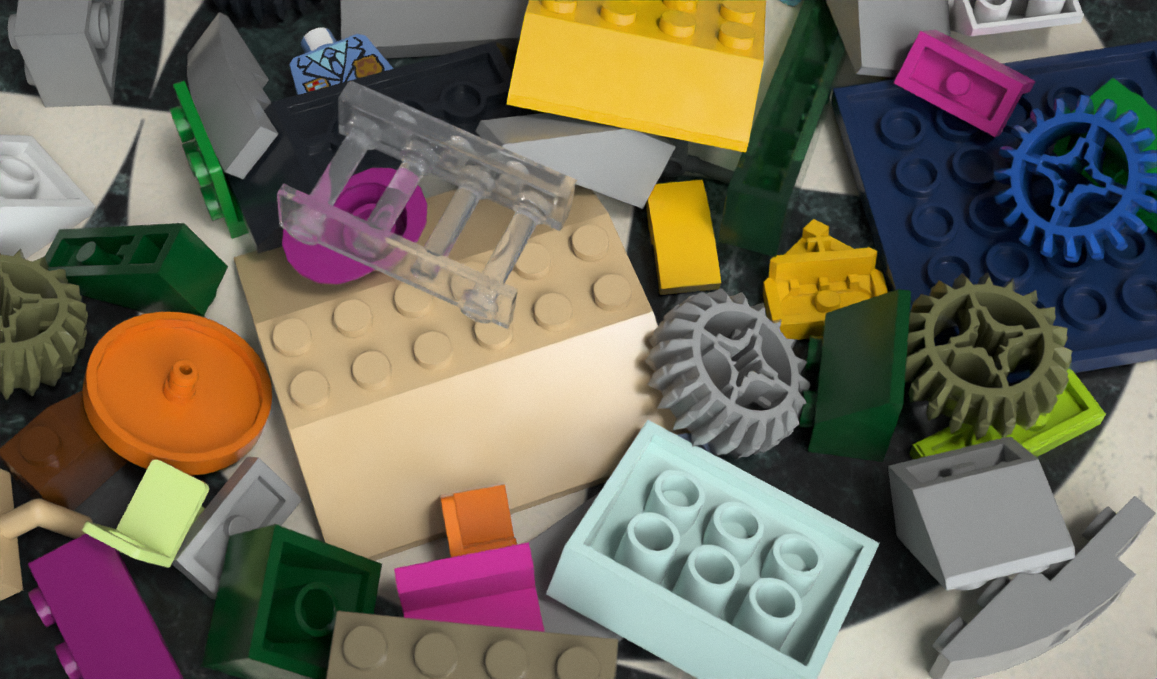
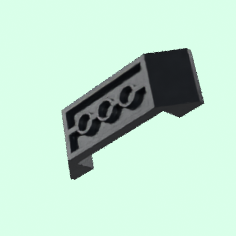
M493 41L271 102L264 109V112L278 132V135L244 179L224 172L221 166L257 253L283 247L284 225L293 210L309 198L345 181L357 173L370 168H392L415 179L497 155L476 132L480 121L546 113L507 105L517 52Z

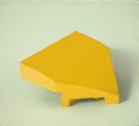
M813 219L803 228L802 238L784 255H775L770 259L769 277L763 282V298L767 318L771 321L782 319L780 331L786 339H809L810 335L821 337L826 313L888 293L883 273L875 269L877 251L870 247L854 249L829 236V226Z

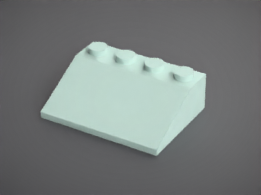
M647 420L566 543L546 595L697 679H817L880 543L698 446L692 447L691 442Z

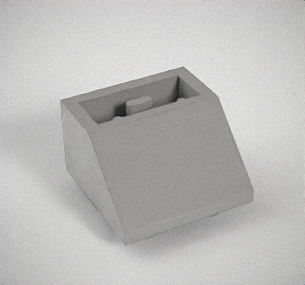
M1011 436L888 466L896 535L946 591L952 589H976L983 586L987 580L1015 573H1040L1047 570L1051 564L1075 558L1073 541L1039 459Z

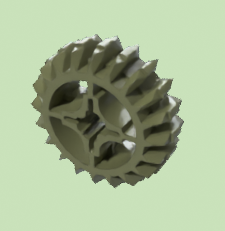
M21 248L14 256L1 255L0 253V391L6 401L13 393L14 388H21L33 396L39 388L40 382L55 387L57 380L61 378L62 372H71L72 367L77 362L81 349L85 346L87 330L85 329L88 313L86 311V304L81 302L82 297L79 286L68 284L65 269L48 271L49 267L47 266L45 256L33 262L26 260Z
M987 272L979 278L978 284L973 285L961 273L958 278L954 279L952 287L939 280L931 288L929 296L920 294L919 298L913 302L909 317L905 383L911 384L908 392L910 403L929 402L926 410L928 421L944 414L950 418L949 428L951 434L959 430L962 424L965 423L972 425L977 440L986 435L989 426H993L998 434L1005 438L1007 435L1012 434L1015 425L1027 431L1035 425L1039 415L1046 416V414L1053 410L1058 400L1057 396L1063 393L1069 381L1067 370L1072 362V350L1064 347L1068 339V328L1053 325L1056 319L1055 307L1038 309L1035 306L1038 301L1037 289L1022 296L1015 292L1014 278L1003 284V287L993 285ZM958 326V336L951 337L948 344L935 346L934 338L948 328ZM1028 364L1030 377L1018 384L1009 386L1006 379L1008 374L1014 372L1017 365Z

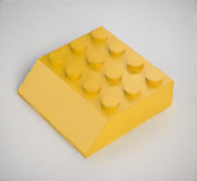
M529 0L517 49L507 105L746 153L764 62L766 0Z

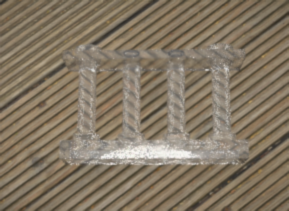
M349 80L338 97L339 133L346 136L310 195L285 184L281 186L277 193L280 227L284 228L289 235L301 243L307 245H316L318 243L453 304L465 316L476 322L484 324L492 322L508 329L514 317L518 289L506 284V281L537 225L545 224L561 231L571 212L577 180ZM376 149L401 160L402 163L367 221L333 205L367 150ZM432 174L457 185L458 189L423 247L390 231L423 175ZM488 199L515 211V214L481 273L448 258L479 201Z

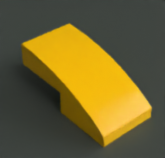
M703 179L656 184L646 201L650 242L654 246L659 294L666 295L719 289L721 276Z

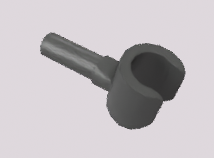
M665 137L676 148L661 175L677 177L688 171L729 185L731 184L735 171L701 160L700 157L689 155L688 141Z

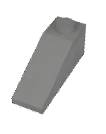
M551 113L482 120L476 129L478 135L501 157L642 209L676 148L664 136Z

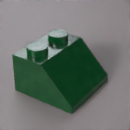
M897 289L828 312L825 315L821 337L809 336L805 372L816 373L814 391L804 390L803 398L806 404H803L801 417L799 418V427L810 428L808 452L877 462L884 461L903 406L911 303L910 290Z
M277 524L230 535L202 666L242 679H326L337 611L374 614L382 564Z

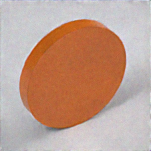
M182 312L143 314L125 320L109 330L99 340L90 355L82 390L84 408L89 422L109 448L129 462L147 469L151 461L157 459L191 476L203 475L224 469L249 453L263 432L272 405V387L269 374L254 349L243 338L227 327L213 320Z

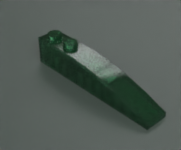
M804 0L751 129L746 153L742 152L727 188L718 238L719 242L773 257L777 256L831 103L833 88H836L847 54L826 0Z

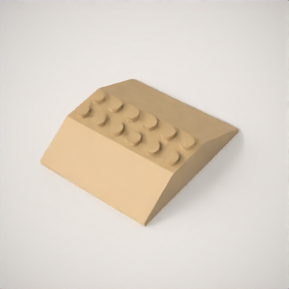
M526 167L425 198L428 205L427 224L418 242L408 250L407 254L395 265L382 270H374L359 279L340 285L319 284L301 276L288 263L283 247L259 254L257 251L233 257L325 543L376 561L447 537L440 495L505 484L511 515L607 482L647 420L676 435L691 433L687 428L673 430L676 417L671 410L657 409L663 394L660 390L648 385L653 373L656 371L649 367L645 360L649 356L650 350L653 349L649 339L654 335L658 325L610 215L592 190L535 170L534 168Z

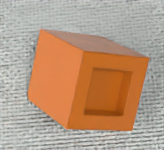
M505 484L440 495L451 557L517 545L513 533Z

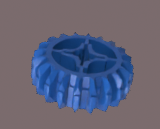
M1088 95L1079 96L1076 102L1075 113L1070 112V108L1063 98L1055 99L1053 101L1055 117L1048 119L1040 109L1032 110L1030 115L1033 122L1037 125L1036 128L1029 133L1022 126L1015 125L1011 130L1012 134L1022 142L1017 150L1010 146L999 148V155L1011 162L1012 167L995 170L993 178L999 183L1011 185V188L1000 191L995 195V201L1001 207L1016 206L1007 213L1003 219L1004 223L1011 229L1026 224L1021 231L1019 240L1026 246H1031L1042 238L1040 244V253L1042 255L1052 258L1064 242L1063 253L1065 259L1069 262H1078L1081 256L1082 244H1086L1091 258L1096 261L1104 258L1105 253L1102 240L1109 238L1110 242L1119 251H1123L1128 247L1127 240L1120 233L1124 227L1129 225L1132 230L1140 235L1147 231L1148 227L1135 216L1140 208L1150 213H1157V200L1145 195L1146 190H1157V173H1147V170L1157 167V150L1143 151L1152 144L1156 136L1148 127L1133 132L1139 117L1132 110L1122 113L1115 120L1117 104L1111 99H1105L1100 104L1095 115H1093L1094 106L1092 99ZM1078 133H1087L1086 138L1079 137L1074 148L1066 155L1055 157L1043 154L1051 145L1064 137ZM1107 137L1119 143L1125 152L1129 170L1127 186L1117 183L1111 177L1103 174L1102 166L1106 153L1102 149ZM1084 169L1101 187L1090 183L1088 186L1077 184L1071 193L1069 191L1073 187L1056 171L1069 175L1070 172L1080 174ZM1033 173L1043 176L1046 180L1053 183L1054 195L1050 205L1055 210L1050 222H1047L1041 216L1035 206L1031 187ZM1093 202L1118 203L1111 212L1094 223L1079 227H1069L1072 219H1079L1084 208Z

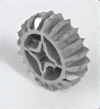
M722 288L708 294L701 291L697 295L689 296L680 305L677 304L664 315V320L659 323L660 326L655 329L654 335L649 339L653 349L650 350V354L645 362L656 372L653 373L648 385L660 390L663 394L657 409H670L676 417L673 430L687 428L691 432L692 447L708 443L713 455L719 456L730 453L737 460L741 457H748L751 454L756 455L759 452H767L794 431V428L799 425L798 419L801 417L803 404H806L803 392L808 390L811 385L800 375L807 362L796 357L792 350L797 339H786L780 331L782 319L771 321L765 316L764 303L749 307L743 292L734 296H728Z

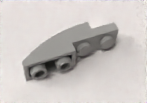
M1136 496L1118 513L1107 506L1083 532L1082 536L1089 542L1074 559L1051 564L1042 574L1018 573L1012 580L1007 576L996 578L976 602L983 610L969 624L961 617L956 618L934 642L932 647L939 652V655L928 675L933 679H974L1007 670L1034 659L1073 637L1108 609L1121 596L1136 574L1123 564L1119 558L1140 537L1156 513Z

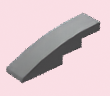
M219 12L187 55V79L192 100L224 172L244 179L277 137L278 132L264 112V109L271 103L263 90L269 79L228 16Z

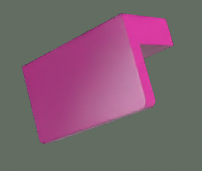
M924 30L919 32L893 83L984 132L997 137L1000 136L1022 94L1030 92L1035 81L940 31Z
M529 542L394 568L404 618L545 632L535 587L534 565Z

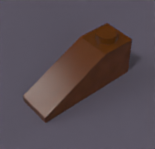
M82 391L47 407L0 448L1 460L18 485L33 499H43L73 511L128 462V460L109 448L93 429L85 412Z

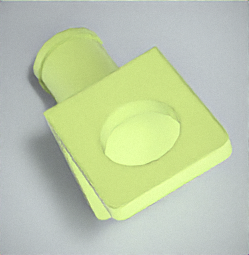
M155 459L148 466L116 529L86 521L82 531L134 559L170 568L190 527L205 510L202 503L209 492V486L193 476Z

